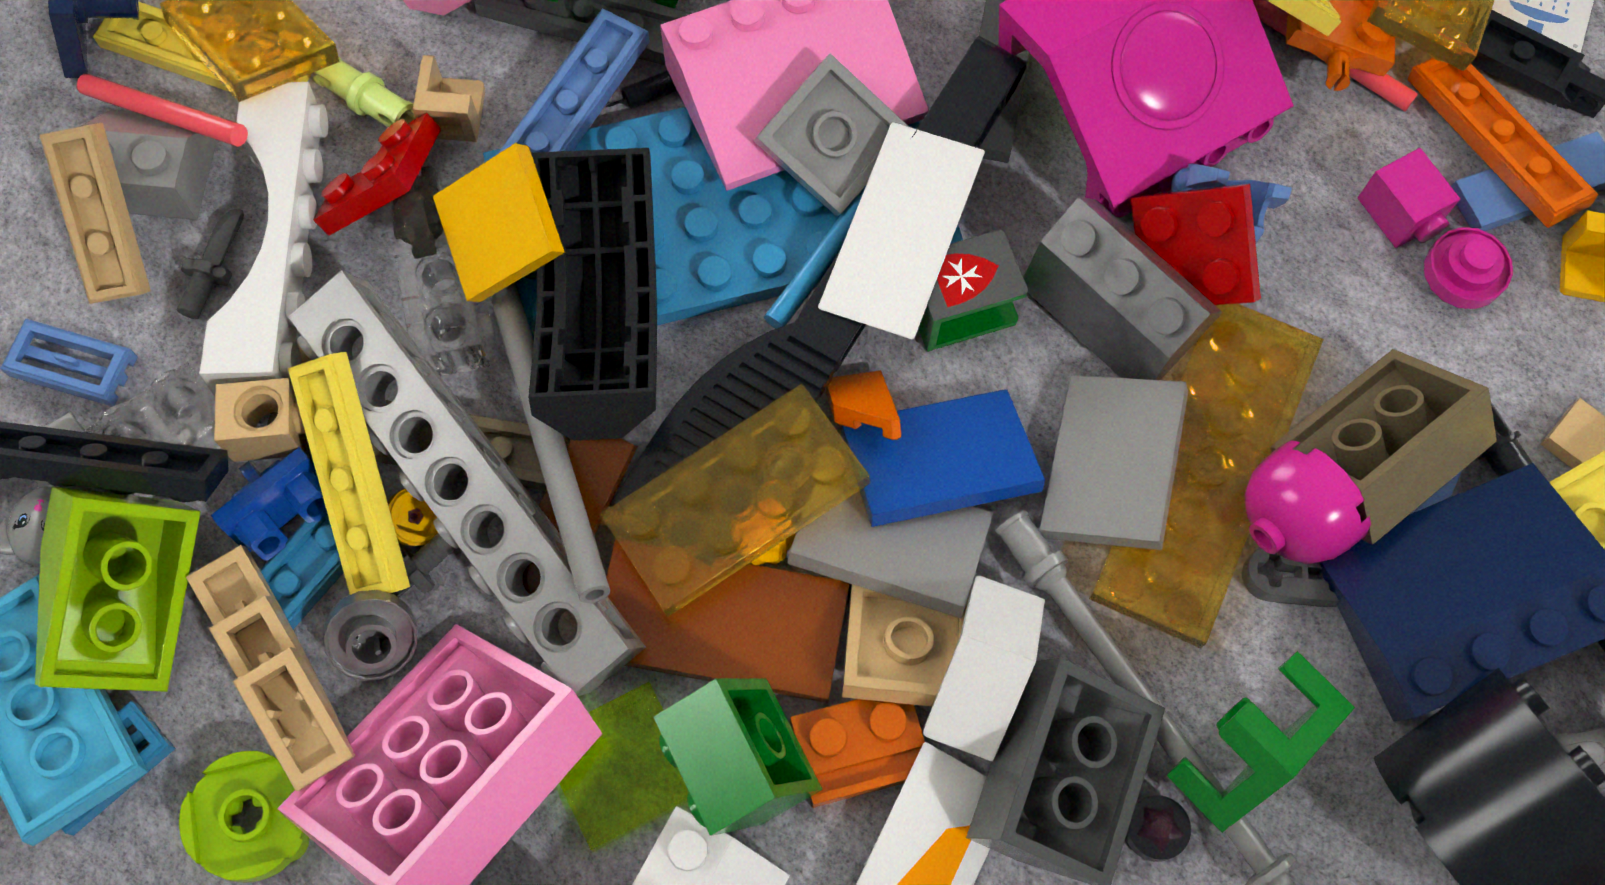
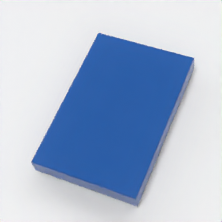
M1008 389L898 410L897 413L901 425V438H898V440L883 437L882 428L861 423L862 425L857 429L841 425V437L871 527L1043 491L1044 475Z

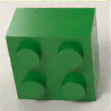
M716 678L653 717L661 732L659 737L661 750L669 763L678 768L689 791L687 795L689 809L697 822L706 827L710 836L762 825L823 790L767 678Z

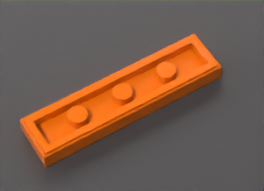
M1452 48L1412 67L1407 80L1547 228L1592 206L1599 194L1456 48Z

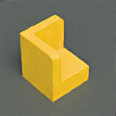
M1587 210L1562 236L1560 292L1563 295L1605 302V213Z

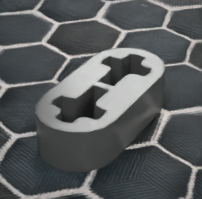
M1258 548L1243 564L1241 573L1243 584L1249 593L1257 599L1267 602L1316 607H1337L1336 604L1339 601L1335 592L1329 591L1327 581L1308 579V574L1317 575L1321 573L1322 567L1319 562L1304 564L1286 559L1277 553L1269 554L1263 549ZM1269 559L1274 561L1275 570L1294 573V577H1283L1275 586H1270L1268 576L1258 574V569L1262 568Z

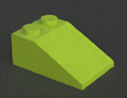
M52 486L40 550L35 684L38 687L168 692L188 583L186 577L190 572L201 511L175 500Z

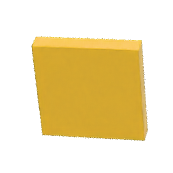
M514 143L433 195L467 301L482 302L565 253L533 157L527 145Z

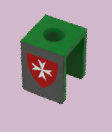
M996 230L950 244L918 327L927 352L1017 324L1019 317L1013 301L1025 298L1028 288L1004 231Z

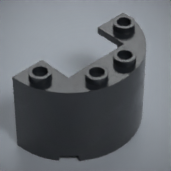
M1499 668L1375 756V764L1395 799L1401 805L1406 801L1409 802L1413 820L1418 825L1415 828L1459 885H1605V793L1599 787V785L1605 782V773L1580 745L1568 752L1554 736L1544 719L1540 716L1549 710L1550 707L1524 677H1521L1512 684Z

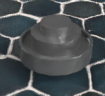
M380 590L358 591L341 599L329 612L324 625L325 653L333 667L347 677L363 681L384 679L399 672L411 660L417 646L415 617L409 606L394 594Z

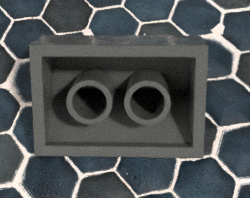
M1061 657L1036 661L997 754L990 765L966 838L1021 863L1090 885H1111L1165 708Z

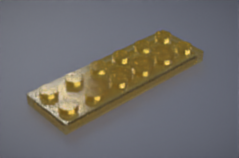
M1240 304L1215 305L1223 313L1195 342L1179 380L1186 382L1188 397L1162 550L1111 545L1089 597L1094 602L1200 649L1208 641L1250 532L1249 527L1251 523L1247 517L1244 495L1251 475L1257 466L1271 454L1270 446L1288 433L1324 340Z

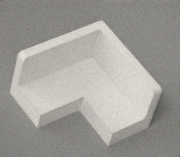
M983 576L975 577L959 641L925 723L923 734L927 738L993 762L1036 663L1045 599Z

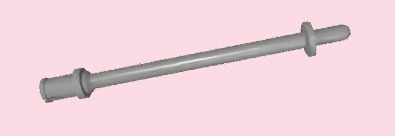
M1025 510L1018 512L1002 523L996 529L995 534L998 538H1001L1026 572L1022 578L1029 588L1036 586L1038 590H1044L1049 593L1115 684L1162 706L1066 578L1067 568L1065 564L1068 562V559L1062 551L1054 552L1030 520ZM1165 710L1156 737L1157 741L1175 765L1184 757L1188 758L1222 793L1225 789ZM1245 816L1225 830V833L1255 872L1245 885H1295L1286 873V870L1297 859L1292 853L1283 854L1275 858Z

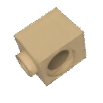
M290 378L216 384L214 441L222 450H227L228 456L233 462L287 457L298 447L305 453L306 433ZM272 412H278L274 421L269 425L256 428L263 416Z

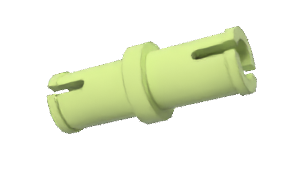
M333 53L324 55L317 62L313 71L317 74L313 77L315 83L346 100L348 108L354 113L361 116L369 115L387 127L401 119H404L407 124L416 119L413 112L414 103L406 101L384 86L383 80L370 72L362 73Z

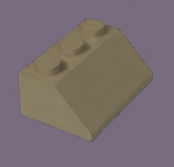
M1392 349L1271 445L1270 449L1272 453L1289 441H1297L1300 443L1294 450L1307 455L1316 448L1327 454L1344 469L1359 488L1365 500L1356 509L1360 515L1361 523L1370 516L1371 526L1362 540L1373 545L1497 442L1489 388Z

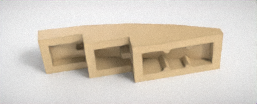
M240 545L188 575L186 579L213 624L209 630L237 677L233 683L295 791H300L354 758L355 754L304 649L248 548Z

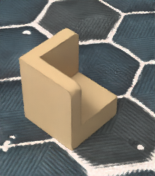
M422 55L413 104L415 117L418 118L428 113L441 128L437 139L477 142L486 91L484 83L480 80L442 78L435 56Z

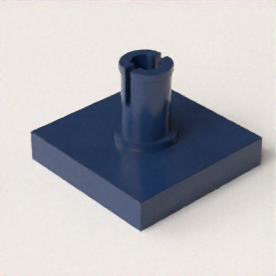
M48 0L49 17L64 77L79 78L82 74H88L86 33L88 18H133V20H139L138 0Z

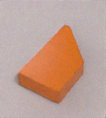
M881 370L833 377L829 385L826 386V395L835 423L857 429L862 425L861 423L882 428L883 437L891 440L901 438L900 418Z

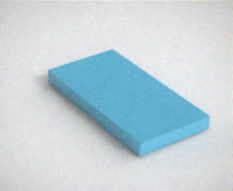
M39 574L0 598V796L22 842L31 846L40 843L148 772L105 689L38 687L35 684Z

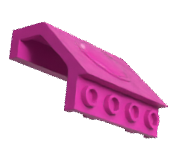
M1006 0L999 4V46L1013 55L1027 50L1043 67L1086 162L1087 183L1085 198L1096 199L1115 217H1123L1132 211L1131 198L1156 194L1160 191H1170L1171 182L1176 172L1187 168L1189 164L1194 163L1212 167L1219 163L1227 153L1243 144L1259 141L1272 128L1274 117L1294 106L1253 0Z

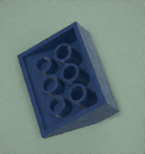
M1534 463L1409 514L1373 545L1361 539L1348 551L1336 558L1319 562L1322 567L1320 572L1324 580L1328 582L1329 590L1335 592L1339 600L1336 605L1393 722L1417 718L1446 706L1497 668L1510 679L1605 639V549Z

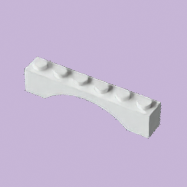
M309 82L242 83L236 123L246 127L248 136L244 146L251 161L265 177L268 190V223L261 250L248 276L230 300L207 321L199 374L214 396L216 384L290 378L288 368L301 364L300 350L296 343L297 328L288 316L305 302V297L302 293L303 277H310L312 272V254L307 242L309 229H315L317 226L313 220L318 212L316 200L313 196L314 183H320L323 178V161L319 151L320 138H325L328 134L326 108L324 104H317Z

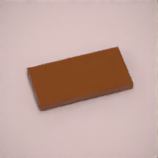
M615 540L606 577L610 587L608 598L646 646L643 651L624 666L710 682L716 678H767L775 694L824 703L829 702L849 583L720 558L710 568L685 552Z

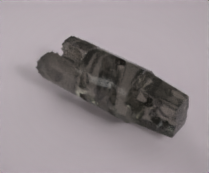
M432 166L422 167L421 176L417 175L410 191L391 201L394 236L396 239H401L405 243L412 245L411 251L414 259L437 254L436 240L443 232L433 195L440 192L438 173Z

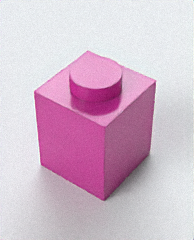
M1421 148L1375 171L1357 197L1395 248L1415 238L1420 243H1424L1438 235L1449 225L1446 216L1461 199Z

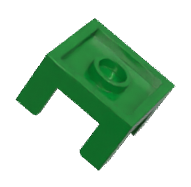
M1298 651L1289 657L1278 670L1314 707L1283 732L1248 698H1242L1229 709L1216 724L1219 735L1248 765L1222 793L1186 757L1180 760L1167 774L1168 778L1222 833L1291 781L1355 708Z

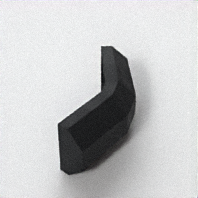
M649 148L533 152L531 155L565 253L537 269V313L528 396L531 415L573 441L623 438L656 410L657 287Z

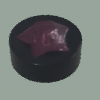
M1159 795L1146 797L1136 803L1126 835V841L1130 848L1145 860L1153 862L1169 860L1179 855L1188 845L1191 837L1190 819L1184 808L1175 800Z

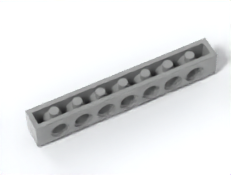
M341 270L288 316L301 334L297 338L299 346L310 359L314 360L333 353L347 352L364 418L368 424L367 429L371 443L383 454L391 455L402 469V472L399 474L402 485L417 500L422 502L425 500L437 516L433 521L437 532L452 547H460L472 563V566L469 567V573L474 582L486 594L490 596L495 595L508 613L504 616V619L509 629L523 643H531L544 660L541 664L543 673L572 688L577 696L591 694L646 648L608 596L595 603H583L579 600L560 533L369 282ZM362 335L364 342L362 351L353 359V344ZM396 379L398 384L397 395L387 405L385 400L386 389ZM430 424L433 438L429 447L422 451L419 446V435L422 429ZM464 469L468 476V487L465 493L460 498H457L453 491V481L456 475ZM499 516L504 524V534L500 542L493 546L489 541L487 531L492 519ZM533 562L540 571L541 579L537 590L529 594L523 585V573L526 567ZM567 610L575 616L578 626L577 633L570 643L562 639L558 630L560 617Z

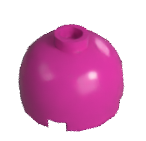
M1289 441L1268 455L1251 475L1244 495L1247 517L1251 523L1249 527L1250 534L1256 544L1269 554L1277 553L1292 561L1313 564L1334 559L1348 551L1366 536L1371 526L1370 516L1361 523L1360 515L1356 509L1365 500L1359 488L1345 470L1327 454L1314 448L1306 455L1298 450H1294L1300 442Z

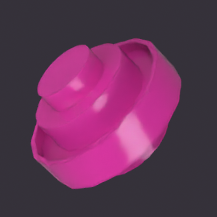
M1460 227L1447 231L1431 246L1424 260V276L1431 290L1442 301L1457 308L1477 309L1490 305L1508 288L1513 276L1512 259L1506 247L1492 234L1478 228Z

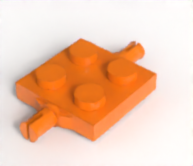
M1329 0L1341 16L1340 20L1342 21L1329 36L1288 13L1286 44L1311 52L1325 61L1327 64L1326 86L1328 89H1331L1333 85V91L1346 89L1350 84V69H1360L1384 77L1395 64L1396 0Z

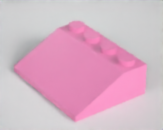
M730 0L660 25L665 66L726 191L785 170L753 140L830 53L907 125L923 120L929 111L888 0Z
M455 624L347 736L355 757L300 791H294L277 809L364 885H470L603 733L572 688Z

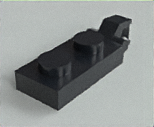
M1486 7L1459 51L1472 65L1552 105L1556 104L1557 107L1571 109L1594 118L1605 105V79L1590 73L1591 69L1582 62L1584 54Z

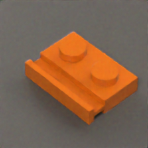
M856 699L790 717L792 730L823 789L810 797L813 808L904 784L925 742L915 706L912 704Z

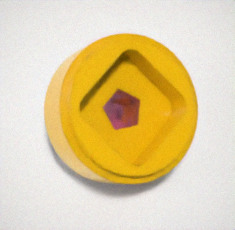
M405 488L397 491L389 498L387 502L399 543L407 546L425 545L438 533L433 524L437 516L425 500L423 502L417 500Z

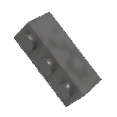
M1078 197L1040 241L1023 277L1028 293L1120 378L1161 380L1223 313L1096 199Z

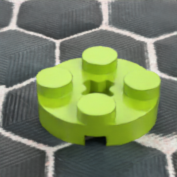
M261 751L235 752L212 762L202 772L205 776L196 784L193 793L188 791L181 804L179 831L187 854L197 864H201L207 872L225 880L249 883L272 877L284 870L291 862L300 859L309 846V837L277 809L295 791L278 759ZM252 799L254 807L263 809V816L261 820L256 822L255 829L247 833L244 827L233 826L232 820L234 815L243 812V802Z

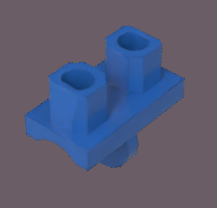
M298 447L280 461L278 459L261 473L250 461L243 464L239 470L249 483L234 493L230 501L210 516L236 544L247 547L249 552L252 551L261 559L269 561L286 547L288 538L280 529L298 514L307 523L318 522L327 515V510L314 463Z

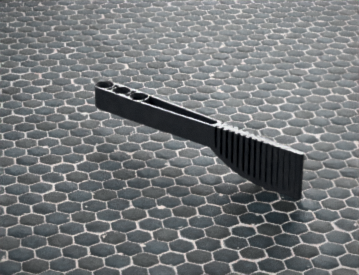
M978 36L969 47L917 130L980 148L1017 89L1026 71L1028 62L1016 55L1010 54L989 40ZM839 253L795 322L771 330L742 345L715 364L679 399L659 426L609 505L610 508L712 568L732 537L737 525L750 509L760 490L766 484L767 479L773 473L777 463L782 459L784 452L789 448L794 436L799 432L801 425L808 418V414L817 404L818 398L824 393L825 387L829 385L834 373L838 371L866 327V324L818 308Z

